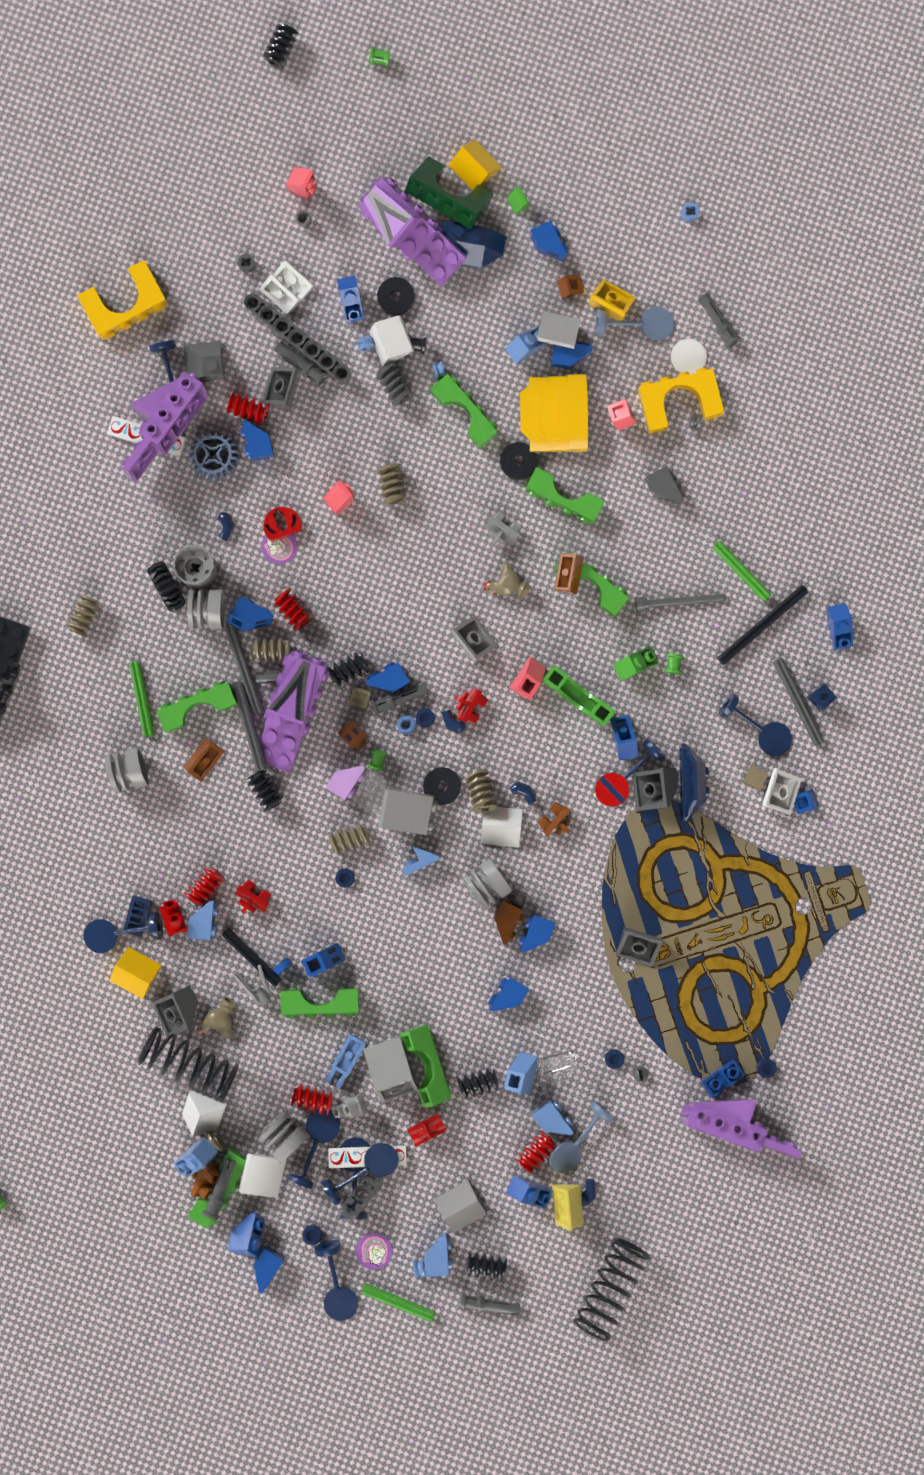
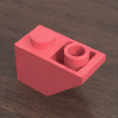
M295 167L286 183L288 191L308 200L310 195L313 196L317 189L314 171Z
M338 481L324 496V500L337 516L354 502V493L347 483L343 484L341 481Z
M529 657L509 689L523 699L531 700L542 683L546 667L532 657Z

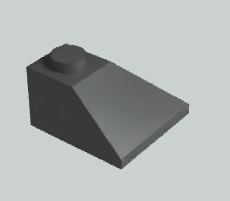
M221 341L183 345L186 373L189 375L191 373L195 374L200 379V382L225 379Z
M676 768L656 769L632 774L636 811L670 807L679 787Z
M187 986L152 1002L167 1037L192 1028L198 1002L191 986Z

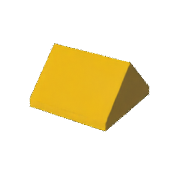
M477 140L463 145L448 165L471 191L477 185L483 186L502 168Z
M603 279L591 295L589 305L595 309L605 310L606 314L616 321H623L636 297Z
M128 947L116 963L109 981L144 999L162 965Z

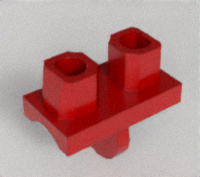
M471 688L469 694L464 691L461 698L455 696L454 699L458 701L456 709L460 710L456 718L466 723L467 721L477 723L480 715L473 711L475 706L478 705L484 708L488 702L482 691Z
M247 880L242 886L239 885L235 895L242 898L238 904L243 906L241 911L243 914L247 910L255 913L257 909L264 913L268 908L271 893L262 890L259 896H256L252 893L256 884Z
M173 899L163 902V906L159 907L168 936H173L179 932H187V926L178 902H175Z
M436 1113L408 1128L407 1131L417 1147L446 1132L447 1129L439 1114Z

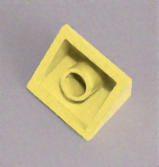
M552 1185L555 1224L566 1230H572L584 1224L580 1185Z

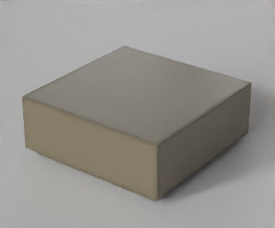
M354 686L348 705L367 710L372 692Z
M750 765L743 783L761 791L769 773Z

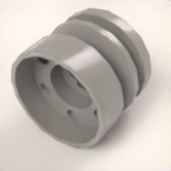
M188 545L176 553L173 560V570L186 588L198 591L199 589L204 590L213 584L217 576V565L210 552L199 545ZM193 568H199L200 572L196 573Z
M196 589L189 590L186 601V617L190 629H195L197 622L198 628L203 629L205 620L208 621L209 629L224 628L225 594L223 589H210L208 598L205 597L203 589H199L198 597Z
M139 747L125 750V759L122 758L119 752L115 753V759L112 754L105 756L107 778L115 794L121 793L122 788L124 791H129L130 781L135 789L149 786L146 764Z
M490 858L479 865L483 874L479 876L472 870L471 873L475 877L473 881H471L468 875L463 877L468 891L476 902L486 910L490 907L486 902L487 898H490L493 904L496 903L493 896L494 893L503 898L513 891Z
M287 1110L283 1114L276 1116L263 1129L260 1137L257 1139L260 1143L266 1138L269 1139L264 1146L265 1148L273 1144L276 1146L271 1155L279 1163L288 1158L309 1136V1133L301 1125L294 1130L291 1128L295 1121L294 1117L287 1123L284 1121L290 1115Z

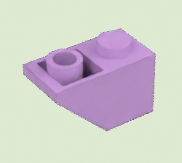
M358 766L335 771L325 788L344 800L347 797L351 799L357 790L354 788L358 781L361 783L367 774L364 772L366 768Z

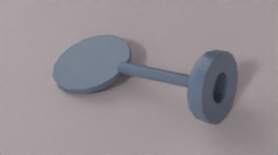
M662 307L649 308L642 315L641 321L607 320L605 310L597 309L595 331L597 336H603L606 333L607 325L641 326V331L647 338L660 341L671 334L674 322L670 312Z
M593 1100L590 1104L591 1109L597 1115L575 1143L571 1141L564 1142L558 1145L552 1152L550 1165L555 1172L567 1173L573 1170L581 1159L582 1153L579 1145L597 1121L602 1118L607 1122H611L615 1118L613 1114L598 1102Z

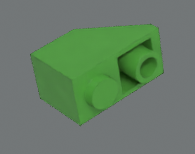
M651 646L617 661L613 666L620 680L623 681L659 662Z

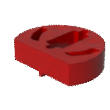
M277 507L266 515L263 529L266 537L273 543L302 532V522L299 515L293 509ZM276 511L284 515L287 523L285 532L277 526L274 518ZM296 516V525L293 527V517ZM269 526L275 534L270 533L266 527Z

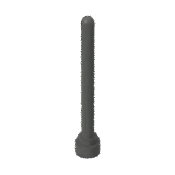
M725 594L654 600L635 597L636 612H644L650 607L723 602L727 599V596Z

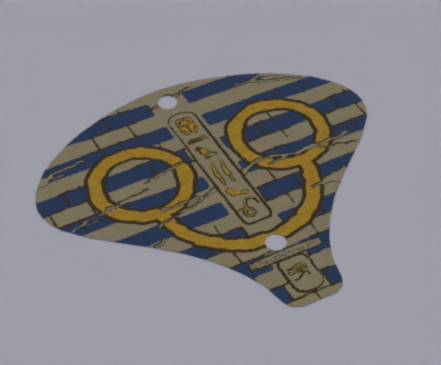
M672 801L670 807L643 811H636L635 808L626 817L615 834L604 871L602 930L609 968L626 1005L652 1041L667 1056L682 1068L703 1080L734 1059L745 1074L744 1077L733 1084L739 1085L758 1074L756 1065L760 1059L769 1058L777 1043L802 979L817 954L845 924L863 915L869 909L870 897L862 873L855 866L821 867L783 859L750 844L698 811L688 821H681L680 803ZM800 898H807L812 904L811 911L806 915L799 914L795 909V903ZM624 927L663 939L662 946L652 967L636 962V966L631 972L626 973L620 969L619 960L622 957L616 956V951Z

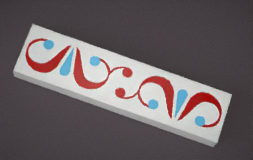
M112 416L107 432L109 436L136 444L143 440L138 433L142 424ZM180 436L168 453L181 457L186 438Z
M406 1145L392 1146L399 1157L398 1166L406 1165ZM370 1147L328 1148L329 1168L365 1167L364 1156Z

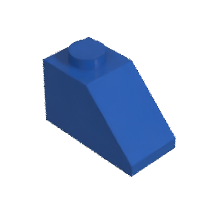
M629 715L610 719L619 760L639 757L637 740Z
M265 1245L263 1249L259 1248L257 1257H253L256 1259L253 1266L260 1294H263L285 1260L283 1255L268 1245Z

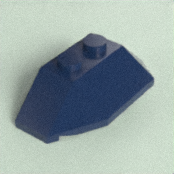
M455 221L438 222V226L443 230L442 233L467 256L462 266L482 269L503 256L507 236L488 227L474 225L472 229H469Z
M680 744L681 821H688L706 802V798H709V786H706L709 769L705 767V762L687 744Z

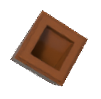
M579 274L563 276L557 281L562 299L584 293Z

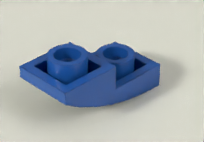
M733 1059L700 1083L710 1098H714L727 1087H731L745 1074Z

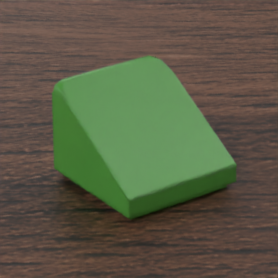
M516 187L507 197V201L514 213L518 214L528 208V200L521 187Z

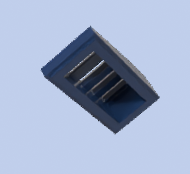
M132 895L124 930L131 929L129 928L130 924L137 927L146 925L153 900ZM136 903L145 905V909L137 907ZM134 910L143 912V916L134 914ZM132 917L142 920L141 923L131 921ZM144 931L130 934L142 937Z

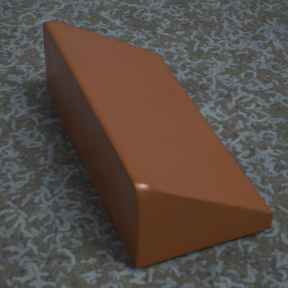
M561 553L554 591L577 594L584 557L578 554Z
M205 738L183 768L202 781L224 753V750L210 739Z

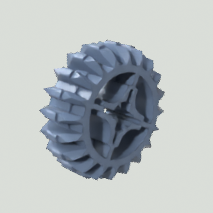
M208 430L209 436L202 432L201 436L203 438L199 439L196 436L195 440L198 443L191 442L190 444L194 448V450H188V453L193 455L188 457V461L193 462L190 467L195 469L194 473L196 475L201 473V479L207 476L208 481L211 482L214 476L216 482H218L221 475L225 480L226 472L229 475L233 474L230 468L237 469V466L233 463L240 460L238 457H234L240 454L239 450H234L237 444L232 443L233 438H227V433L225 432L221 436L219 430H216L215 435H213L211 430ZM210 442L222 443L221 445L218 444L216 447H210L207 445V443ZM203 448L206 456L200 464L199 453ZM228 448L229 457L225 464L222 460V455L225 452L224 450ZM208 450H209L211 453H213V452H214V454L216 453L217 458L219 459V461H218L217 459H213V457L210 456V453L208 452ZM213 464H217L221 467L217 470L205 469L207 466L210 467Z

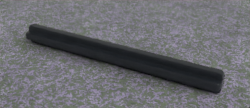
M804 585L798 587L719 655L718 661L722 665L730 661L808 593L807 588Z

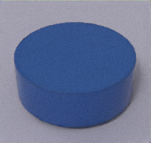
M285 958L274 968V971L277 975H280L293 963L289 958Z

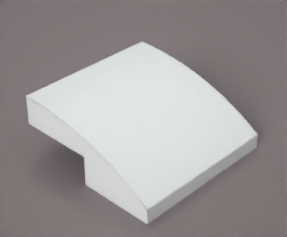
M284 260L276 272L268 277L259 290L288 315L307 296L314 285L288 261Z
M248 1154L239 1192L257 1196L278 1197L286 1159L279 1163L274 1157H267L263 1154Z

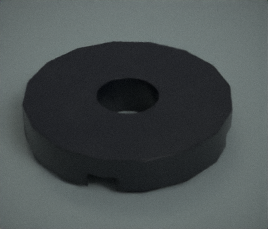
M388 278L378 288V304L389 315H403L414 304V289L403 278ZM399 292L401 299L393 301L390 298L391 294Z
M511 443L501 453V470L511 480H525L533 474L537 467L538 459L536 452H530V446L526 443ZM515 457H522L524 464L516 466L513 460Z
M434 768L424 778V794L436 796L435 801H438V805L450 804L460 794V778L450 768ZM439 781L447 783L446 791L440 792L437 790L436 785Z

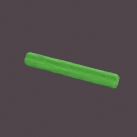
M721 541L713 546L717 554L762 601H766L771 596V593Z
M133 662L129 666L144 737L154 735V729L141 665L139 662Z
M365 1283L363 1286L362 1294L429 1322H432L435 1316L433 1310L368 1283Z

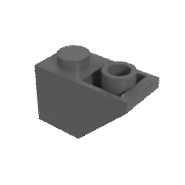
M667 466L646 476L645 482L653 497L677 505L684 501V492L680 486L677 487L675 474Z

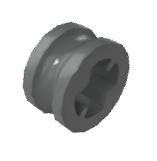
M242 254L238 258L237 263L242 272L250 273L255 269V261L251 255ZM244 260H245V261L251 260V261L249 262V263H250V266H249V267H248V266L242 267V266L244 265V264H243V261H244Z
M695 411L693 412L689 428L695 427L696 430H699L703 417L702 413L697 415Z

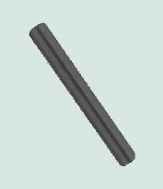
M229 624L225 626V631L254 715L262 714L264 710L235 626Z
M784 659L775 660L773 664L815 746L822 744L824 739Z
M236 681L232 683L246 737L256 771L262 772L267 769L243 682Z

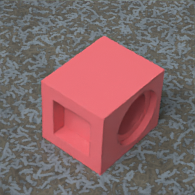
M626 399L608 406L612 423L618 431L636 424L632 409Z

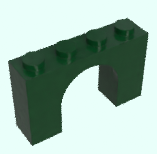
M428 156L410 176L405 192L467 228L472 229L488 209L494 193L480 185H477L466 196H456L446 192L437 183L445 165Z

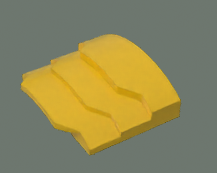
M586 374L529 377V385L520 392V431L530 440V452H587L588 396Z

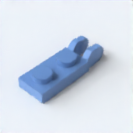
M350 1033L325 1081L329 1083L332 1081L335 1071L340 1072L342 1076L336 1083V1088L340 1089L367 1042Z

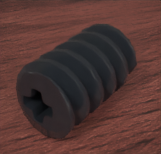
M277 24V31L273 32V37L269 40L270 44L267 45V51L263 53V57L272 66L283 69L284 66L280 62H287L283 55L290 56V52L286 49H293V45L290 42L295 43L297 40L293 35L298 36L299 33L291 26Z
M356 652L353 653L354 659L347 656L346 663L340 659V666L334 662L333 669L328 666L327 670L330 671L329 675L333 683L342 686L341 680L348 683V676L355 680V673L359 676H362V670L369 673V667L362 653L361 656Z
M267 769L262 772H256L246 779H251L247 784L249 787L255 786L251 792H258L255 797L256 800L263 799L259 805L266 806L263 810L264 813L280 805V800L283 798L282 795L276 796L279 789L272 790L275 783H268L271 776H264Z
M494 1066L492 1073L486 1068L485 1075L479 1070L477 1077L473 1072H471L470 1079L466 1074L463 1075V1081L458 1076L456 1077L461 1096L463 1095L466 1100L469 1098V1093L476 1097V1091L483 1095L484 1089L491 1093L492 1086L495 1091H498L499 1088Z
M469 1251L466 1265L468 1277L471 1276L472 1272H475V1278H478L480 1273H482L483 1279H486L489 1274L491 1281L497 1276L498 1282H501L503 1277H505L508 1258H505L502 1263L501 1256H498L497 1260L494 1261V1256L490 1255L487 1260L486 1254L483 1253L481 1258H479L478 1252H475L472 1257Z

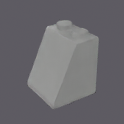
M393 787L385 789L378 827L428 835L429 831H433L434 828L432 815L433 812L436 813L438 801H435L436 796Z
M389 1037L385 1042L379 1044L372 1043L363 1049L375 1092L381 1102L417 1091L418 1087L400 1037Z

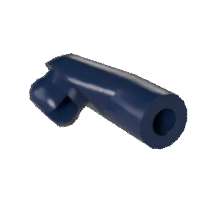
M221 512L218 515V520L221 521L223 529L218 537L227 541L234 529V523L229 513Z
M450 710L441 712L448 730L455 733H461L466 730L465 722L454 720Z
M515 782L511 786L512 794L524 795L528 805L537 801L529 785Z
M595 1179L585 1180L586 1190L581 1194L582 1207L589 1205L596 1197Z

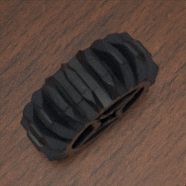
M162 561L152 564L147 569L148 575L168 611L173 612L181 609L186 601L168 567Z

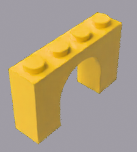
M145 260L128 268L138 288V300L129 311L115 313L108 310L94 287L77 295L101 340L112 338L119 330L129 329L136 321H144L149 317L148 315L153 312H161L168 305Z
M700 368L696 370V373L692 374L683 372L678 374V377L672 379L670 376L659 379L660 382L656 383L647 381L642 383L637 390L648 435L668 429L664 397L674 389H687L697 397L701 413L703 414V421L722 417L724 414L713 368Z

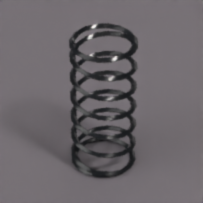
M154 1027L140 1053L138 1065H141L146 1059L157 1033L158 1037L148 1069L152 1068L161 1051L172 1038L161 1075L166 1074L173 1060L185 1045L184 1053L174 1079L175 1082L179 1081L188 1064L198 1052L188 1087L191 1088L212 1057L202 1088V1094L208 1091L215 1077L225 1064L215 1096L216 1101L223 1102L237 1074L239 1064H235L224 1084L229 1067L228 1059H224L211 1077L216 1059L214 1052L207 1056L198 1069L202 1056L201 1046L195 1048L185 1062L189 1048L188 1040L181 1042L172 1055L175 1035H169L159 1047L162 1030L160 1027Z
M618 1237L613 1238L614 1241L611 1242L612 1249L618 1255L608 1254L604 1256L605 1262L612 1269L603 1267L597 1269L598 1275L604 1282H591V1288L597 1295H585L584 1301L589 1308L577 1309V1314L580 1318L573 1319V1323L583 1332L605 1342L610 1341V1338H612L611 1334L587 1321L582 1316L581 1311L599 1315L614 1325H618V1321L600 1312L587 1298L601 1300L622 1312L625 1311V1308L606 1298L595 1288L594 1284L614 1289L628 1298H632V1295L611 1283L602 1275L601 1271L619 1275L636 1285L639 1284L636 1279L616 1268L608 1258L624 1261L641 1271H645V1267L629 1259L614 1244L636 1257L651 1260L650 1255L643 1249ZM578 1322L588 1325L591 1329H593L602 1336H599L589 1331L588 1329L580 1325Z

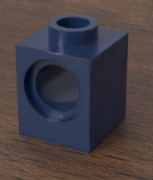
M825 683L818 686L806 697L818 711H823L837 699L836 695Z

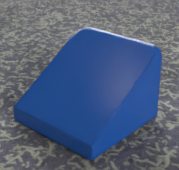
M813 789L797 794L794 803L797 814L819 807Z

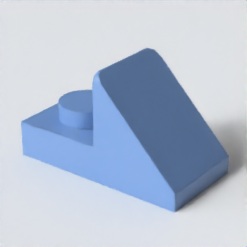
M413 846L419 861L416 862L413 859L404 863L405 868L402 870L405 876L440 860V857Z

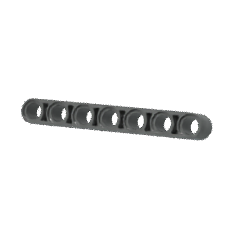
M252 293L245 297L244 305L250 315L307 360L313 362L322 372H326L327 376L336 383L346 385L350 382L351 372L347 365L261 297ZM251 301L258 302L255 308L249 307ZM266 313H272L273 317L266 320L263 318ZM286 324L288 328L282 332L278 330L279 326ZM296 336H301L303 338V340L300 343L293 342V339ZM310 348L318 349L315 355L308 354V350ZM330 359L333 363L331 366L325 367L322 365L323 361ZM340 371L348 373L343 379L337 377Z

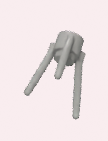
M258 965L264 988L258 986L252 989L244 978L235 971L233 973L234 978L252 997L257 1006L270 999L268 993L271 990L267 985L261 965Z

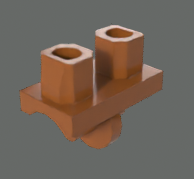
M555 802L549 809L556 815L555 819L550 821L543 815L537 822L544 830L543 833L547 836L557 825H559V828L555 831L557 835H560L563 831L570 832L567 826L572 821L567 818L563 823L560 822L570 809Z
M216 1162L207 1164L204 1168L191 1175L195 1179L190 1193L193 1197H202L207 1200L210 1193H213L212 1184L217 1183L220 1175L218 1172L219 1164Z

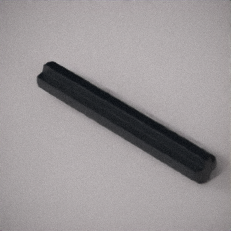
M227 928L222 933V936L257 971H259L258 965L262 966L265 978L274 987L282 981L230 928Z

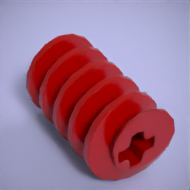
M233 392L227 405V413L233 412L235 416H239L241 413L242 419L248 416L249 422L255 419V424L259 425L262 422L263 425L268 416L270 404L267 403L265 407H262V400L255 404L256 398L248 401L249 395L242 399L241 392L236 396Z
M289 588L275 598L274 606L275 608L281 607L279 613H285L284 619H290L288 624L290 626L296 624L293 630L299 631L311 622L312 619H308L311 613H303L306 607H298L301 600L294 602L296 594L290 596L289 593L292 589Z
M211 865V870L203 869L206 873L205 876L198 875L201 879L200 882L194 880L196 887L189 886L191 893L183 892L197 906H204L206 904L204 899H211L209 893L215 894L214 887H221L218 881H226L225 877Z
M300 1083L297 1088L295 1087L290 1106L297 1102V1108L304 1104L305 1110H308L312 1106V1112L315 1113L319 1108L321 1115L327 1110L328 1116L333 1093L330 1091L325 1096V1090L323 1089L318 1094L317 1087L311 1092L310 1085L303 1090V1083Z
M540 1130L541 1138L536 1135L534 1136L537 1141L536 1143L529 1142L531 1149L524 1147L526 1154L519 1152L518 1154L521 1159L515 1158L531 1174L535 1172L533 1167H540L538 1161L544 1163V1156L550 1157L549 1150L554 1151L555 1149L554 1144L556 1143L542 1130Z

